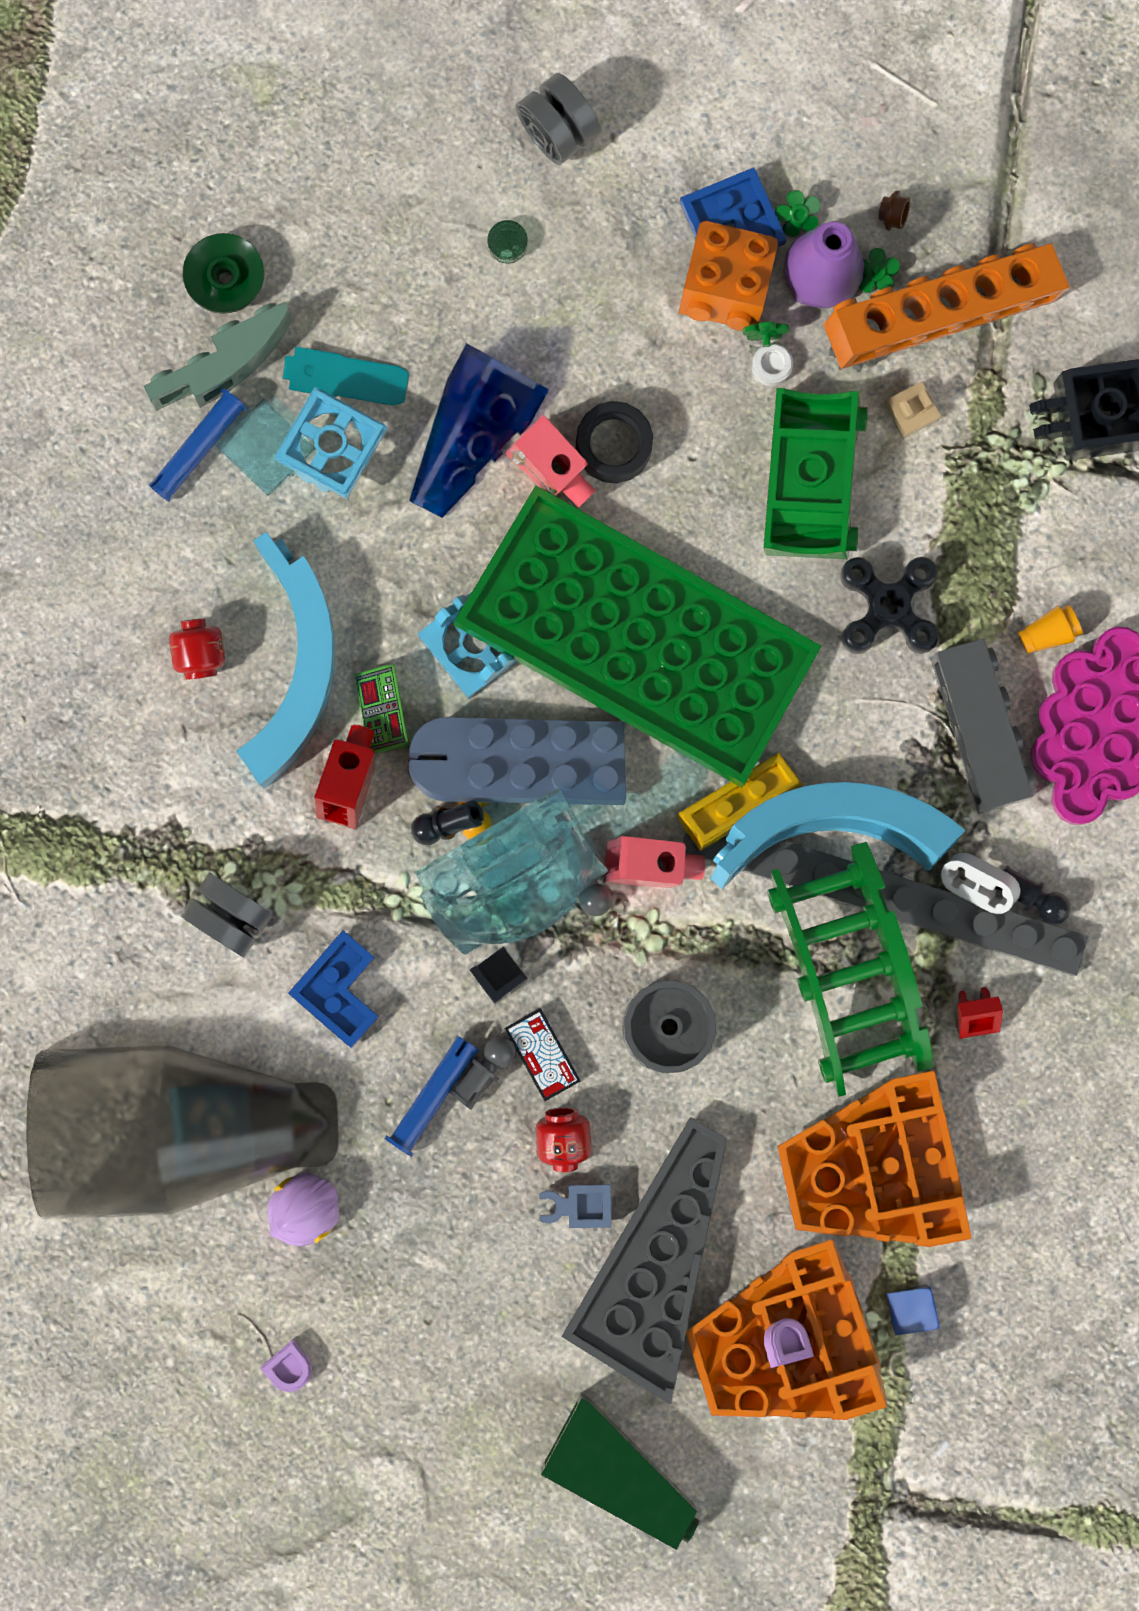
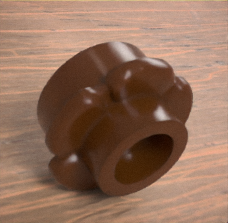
M895 190L890 197H883L878 219L884 221L886 230L890 231L892 227L897 229L904 228L910 210V197L900 195L898 190Z

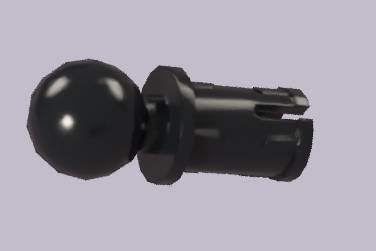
M473 800L454 808L447 809L441 807L436 809L433 814L423 813L417 816L411 824V834L414 840L421 845H433L440 838L449 840L454 838L458 832L481 826L483 824L481 821H484L483 810Z
M1007 865L1003 871L1009 873L1019 883L1020 897L1017 901L1026 906L1024 910L1028 912L1032 906L1037 907L1040 917L1046 923L1053 925L1064 922L1070 916L1071 904L1064 894L1058 892L1046 894L1042 892L1045 885L1042 881L1037 884L1011 869L1010 866ZM998 886L994 888L996 890H1000L1001 892L1003 891V889Z

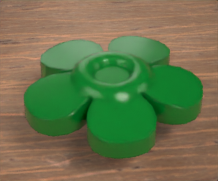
M792 190L786 196L790 206L780 204L775 209L778 221L785 222L783 231L788 236H797L801 231V226L805 231L818 226V219L813 214L818 212L821 205L818 198L814 195L804 198V194L800 190Z
M872 249L868 255L870 263L863 259V280L859 286V289L867 294L873 292L876 285L878 290L887 287L893 288L894 281L890 276H894L900 271V264L896 258L886 259V253L883 249Z
M760 322L759 324L743 328V335L747 336V340H762L763 347H770V340L780 339L783 337V334L790 332L789 325L776 322Z

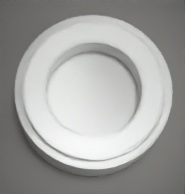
M771 343L770 347L761 346L756 351L752 361L754 377L766 386H778L784 383L789 378L793 368L791 353L786 347L777 343Z

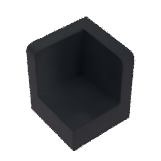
M504 946L479 965H475L470 969L472 975L494 1004H497L528 981L527 976L521 971Z

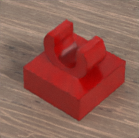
M981 987L980 1000L968 1001L965 991H959L956 1028L959 1039L1001 1031L1003 1008L999 996L991 997L989 990L986 987Z

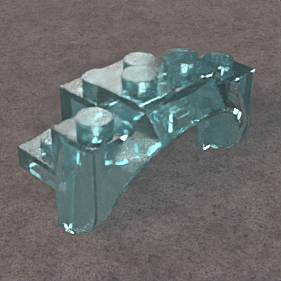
M558 787L415 871V874L424 891L420 896L443 935L461 953L466 955L483 944L516 942L546 930L570 910L586 884L608 872V869L591 838L581 827L564 793ZM557 841L553 849L550 851L548 846ZM472 890L477 894L474 896L462 897L463 895L469 893Z

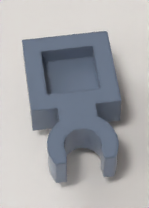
M610 1184L568 1185L569 1197H561L558 1193L551 1190L539 1193V1199H551L556 1204L554 1213L540 1215V1221L543 1223H554L562 1216H569V1228H612Z

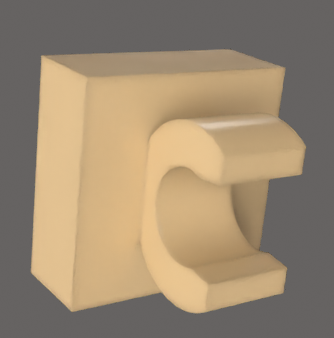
M923 382L888 398L884 403L903 439L939 421L941 418Z

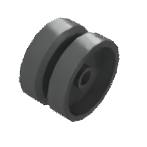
M677 980L658 981L640 990L627 1005L622 1019L623 1041L630 1055L643 1067L659 1073L684 1072L698 1065L711 1051L717 1033L715 1013L708 999L694 986ZM672 1019L675 1021L674 1027L677 1029L675 1034L666 1035L663 1033L661 1025L664 1020Z

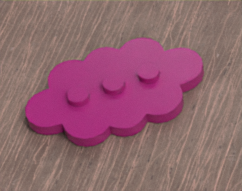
M1114 627L1106 630L1096 639L1091 652L1077 650L1068 653L1060 659L1052 671V684L1055 693L1047 697L1039 707L1038 720L1044 733L1034 741L1030 750V761L1033 770L1039 777L1054 783L1051 796L1054 812L1061 820L1072 825H1084L1096 820L1102 815L1108 800L1123 801L1139 793V634L1128 627Z

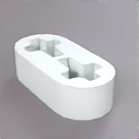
M958 853L942 868V882L948 890L991 913L1003 914L1009 911L1020 897V886L1013 876L974 855ZM959 867H962L966 870V880H962L959 878ZM996 886L1003 889L1002 899H998L995 896L996 890L994 888Z

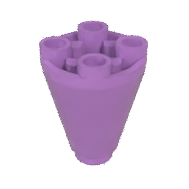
M831 221L805 232L794 240L786 253L783 272L787 287L792 292L795 301L800 304H807L810 307L827 309L854 297L863 280L864 261L856 239L848 226L841 222Z

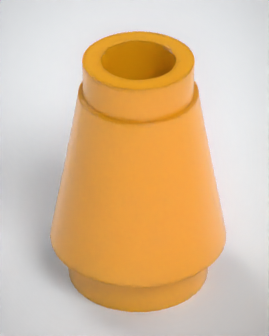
M1057 605L1025 627L1024 630L1018 632L1020 641L1027 654L1075 642V637L1083 634L1077 616L1070 605L1062 608Z

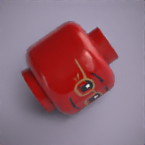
M205 618L180 621L181 629L173 631L169 635L173 669L178 673H184L185 680L216 676L217 669L221 668L226 660L221 630L216 626H206Z
M558 1107L549 1109L545 1112V1117L537 1122L535 1131L538 1158L543 1163L553 1166L554 1171H575L578 1169L579 1163L590 1157L592 1151L590 1123L585 1116L578 1113L576 1108Z

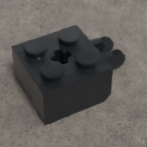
M1139 359L1071 368L1062 371L1053 382L1056 398L1039 400L1029 404L1032 415L1058 412L1060 423L1040 425L1033 429L1034 437L1037 440L1063 437L1066 461L1139 451ZM1102 405L1103 410L1110 411L1111 415L1104 414L1099 406Z

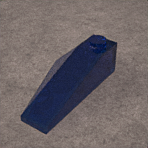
M466 343L447 378L409 501L443 518L476 483V475L490 460L495 463L503 455L502 447L516 433L521 435L530 426L549 389Z

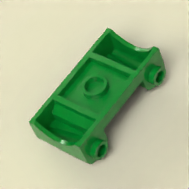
M776 388L763 546L766 555L848 560L849 551L857 552L858 527H851L850 518L854 459L859 431L866 432L868 407H860L859 391L837 394H811L786 388Z

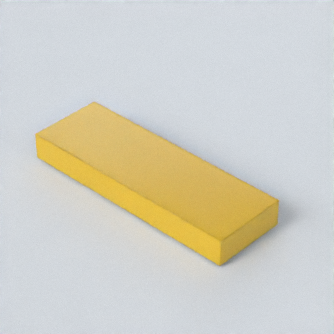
M778 752L754 767L743 788L729 782L679 812L677 819L698 849L702 851L728 835L732 826L752 809L782 793L801 788L803 784Z

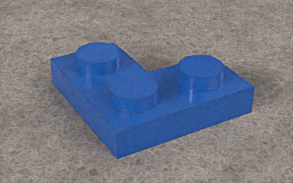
M755 167L680 197L679 203L695 239L700 223L709 221L726 226L733 224L734 228L772 236L777 239L778 247L786 243V236Z
M342 930L288 994L347 1046L353 1048L379 1016L348 989L375 957Z

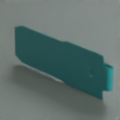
M295 346L294 356L285 357L282 379L290 380L289 390L311 394L314 387H317L333 397L339 396L395 406L405 402L409 373L400 366L343 357L342 354Z

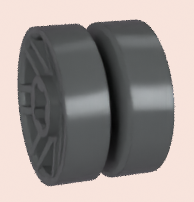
M555 73L539 86L540 93L532 91L515 105V109L523 127L533 142L553 163L561 165L577 152V145L584 147L601 133V127L593 109L579 89L566 76L561 73Z
M209 872L198 888V891L211 903L207 905L196 899H191L180 917L245 958L256 940L243 927L247 925L258 931H263L273 913Z

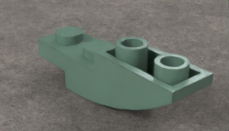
M286 302L276 305V303L266 304L254 312L255 316L245 321L233 320L222 325L217 330L218 333L211 336L217 349L216 352L212 354L209 352L199 353L188 360L187 366L174 372L168 369L155 374L150 379L151 382L144 385L145 391L155 410L158 411L191 394L194 395L201 408L222 396L220 391L223 388L230 391L239 385L267 359L289 328L292 318Z

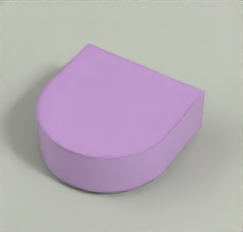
M785 1318L772 1323L767 1328L764 1335V1345L771 1368L814 1356L808 1334L803 1325L798 1321Z
M292 1339L264 1363L260 1369L275 1387L285 1392H293L301 1389L308 1382L312 1373V1364L309 1356L295 1339Z

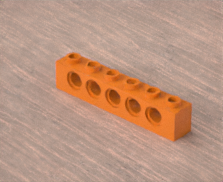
M1030 243L1016 249L1011 256L1001 258L1000 254H994L982 259L977 263V266L965 269L964 265L955 266L942 273L940 278L930 280L928 276H923L909 282L906 288L894 291L892 287H887L873 293L868 300L857 303L856 298H852L833 307L834 312L825 321L823 326L840 369L1055 302L1070 286L1053 244L1050 243L1036 247L1035 243ZM1011 275L1016 276L1020 280L1021 285L1017 284ZM976 286L981 287L985 291L986 296L981 295L977 291ZM940 297L947 299L951 308L945 306L941 302ZM903 308L911 310L916 319L908 317ZM867 319L875 321L880 331L871 328Z

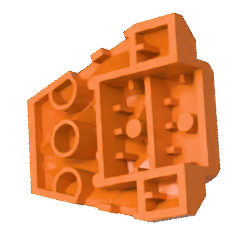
M935 1070L894 1078L777 1146L795 1230L847 1237L853 1235L876 1238L878 1241L886 1242L891 1240L915 1243L916 1246L924 1247L972 1239Z
M833 1239L790 1253L781 1260L782 1262L763 1277H758L749 1284L750 1286L732 1300L725 1302L686 1333L712 1416H780L799 1419L809 1417L848 1420L888 1407L885 1388L880 1375V1361L853 1279L847 1273L842 1256ZM785 1318L798 1321L803 1325L808 1334L814 1356L771 1368L764 1345V1335L767 1328L772 1323Z

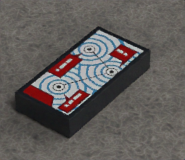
M541 1008L504 1028L515 1045L517 1053L544 1102L581 1082Z

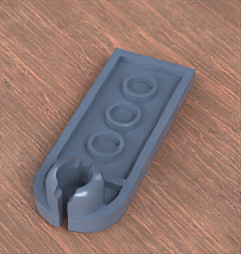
M446 717L437 718L424 724L418 729L411 741L408 774L415 786L423 794L435 800L447 802H469L473 800L476 802L583 805H624L626 802L624 722ZM429 756H435V757L440 758L441 760H422V759L425 758V757H429Z

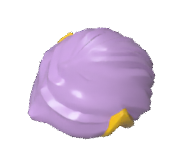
M304 1172L297 1174L295 1177H288L274 1188V1193L268 1202L267 1214L271 1237L296 1246L318 1243L326 1237L339 1221V1196L332 1182L321 1179L317 1175Z

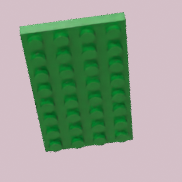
M536 485L454 621L455 627L502 653L506 652L517 662L741 788L747 782L822 647L813 640Z

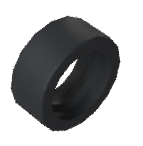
M609 401L598 404L588 411L578 425L575 446L576 451L588 464L584 468L585 471L601 482L615 484L629 481L641 473L647 465L652 452L653 433L650 422L639 409L625 402ZM611 419L622 420L631 425L638 438V449L634 457L627 463L618 466L606 465L599 461L592 453L590 446L591 434L595 427L603 421Z

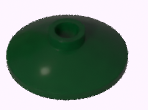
M218 233L201 239L190 249L183 264V282L189 296L200 307L213 313L227 314L244 309L256 299L264 282V266L258 251L249 241L234 234ZM228 272L233 275L232 280L227 284H222L218 281L222 273Z

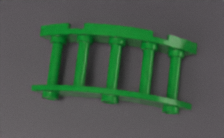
M867 841L851 846L853 863L847 865V870L786 888L778 868L771 871L773 888L767 890L774 914L781 912L802 971L803 976L798 977L797 982L804 1002H811L824 1055V1058L818 1059L823 1080L825 1083H833L838 1097L846 1095L844 1073L902 1055L905 1059L912 1057L918 1072L934 1068L928 1028L926 1026L920 1027L917 1008L923 1006L910 958L894 910L888 911L881 890L885 889V884ZM849 886H853L854 889L861 888L867 903L866 906H863V911L807 929H801L793 906L794 903ZM869 927L870 931L876 929L883 950L878 953L877 958L819 976L816 975L808 949L809 945ZM880 974H884L885 977H891L895 997L890 998V1003L830 1021L822 992ZM892 1019H896L897 1022L901 1021L903 1033L897 1035L898 1039L839 1057L835 1037Z

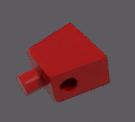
M351 725L346 741L334 740L314 796L318 819L357 829L375 770V751L370 749L375 734L373 730L361 725Z

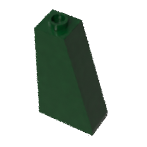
M580 1393L541 1467V1476L675 1550L678 1549L682 1540L688 1543L699 1523V1519L695 1517L697 1513L695 1504L588 1396Z

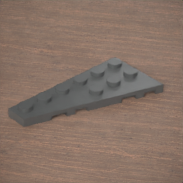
M692 1117L689 1118L561 1336L669 1404H672L727 1144V1138Z

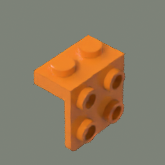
M701 222L678 314L687 315L696 321H712L725 324L738 331H743V328L746 326L759 324L778 247L777 239L772 236L718 223Z

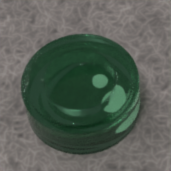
M500 221L488 233V250L491 256L498 262L505 264L515 263L527 251V233L515 221Z

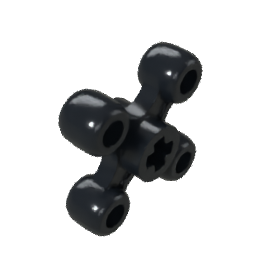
M855 557L846 561L840 572L841 582L848 590L859 592L865 597L868 610L865 617L852 621L843 630L841 640L844 648L852 654H863L872 647L879 630L893 627L901 631L905 637L906 645L911 651L924 654L934 649L939 641L938 628L934 623L922 620L914 614L911 600L914 594L926 590L934 584L938 574L935 563L927 557H916L907 564L900 581L886 584L877 579L873 566L868 560ZM857 569L861 571L863 579L853 578L851 570ZM915 569H922L926 573V579L918 578L915 575ZM886 597L890 598L891 604L898 605L892 614L888 612V607L881 606ZM860 632L864 636V642L858 643L854 641L852 633ZM916 632H924L928 637V642L919 641Z

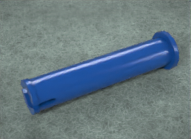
M223 388L220 391L222 394L221 398L155 479L148 484L152 490L169 502L171 500V497L241 411L245 413L248 411V408L226 389Z
M458 1035L391 1137L386 1135L384 1138L410 1157L414 1154L411 1152L412 1148L474 1055L479 1051V1049Z

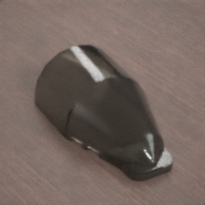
M169 1045L41 1050L35 1056L30 1074L26 1122L28 1174L32 1199L37 1214L43 1219L172 1215L294 1168L326 1165L334 1160L339 1150L337 1094L325 1083H295Z

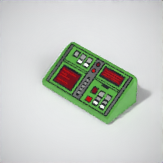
M394 664L355 674L363 725L375 733L370 749L374 750L375 754L410 748Z

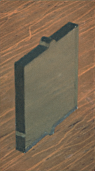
M263 399L244 419L239 418L236 420L237 426L216 447L269 496L288 476L293 477L295 471L277 462L274 458L292 426ZM301 436V453L304 459H306L315 448Z

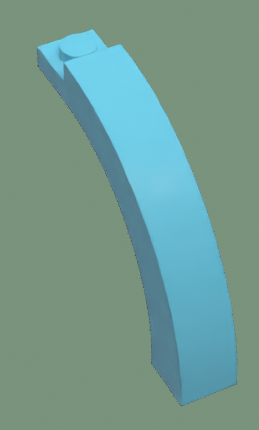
M267 531L253 540V542L289 597L296 621L298 651L292 682L278 711L254 738L236 750L263 789L278 779L298 759L310 743L327 708L335 671L333 623L327 601L318 580L304 556L290 565L288 562L294 558L281 538L273 541Z
M851 782L804 786L763 802L738 820L732 826L726 838L728 844L713 859L717 866L710 879L723 889L753 859L774 844L804 833L833 830L863 834L884 841L909 855L929 872L957 843L965 830L950 817L931 805L889 788Z

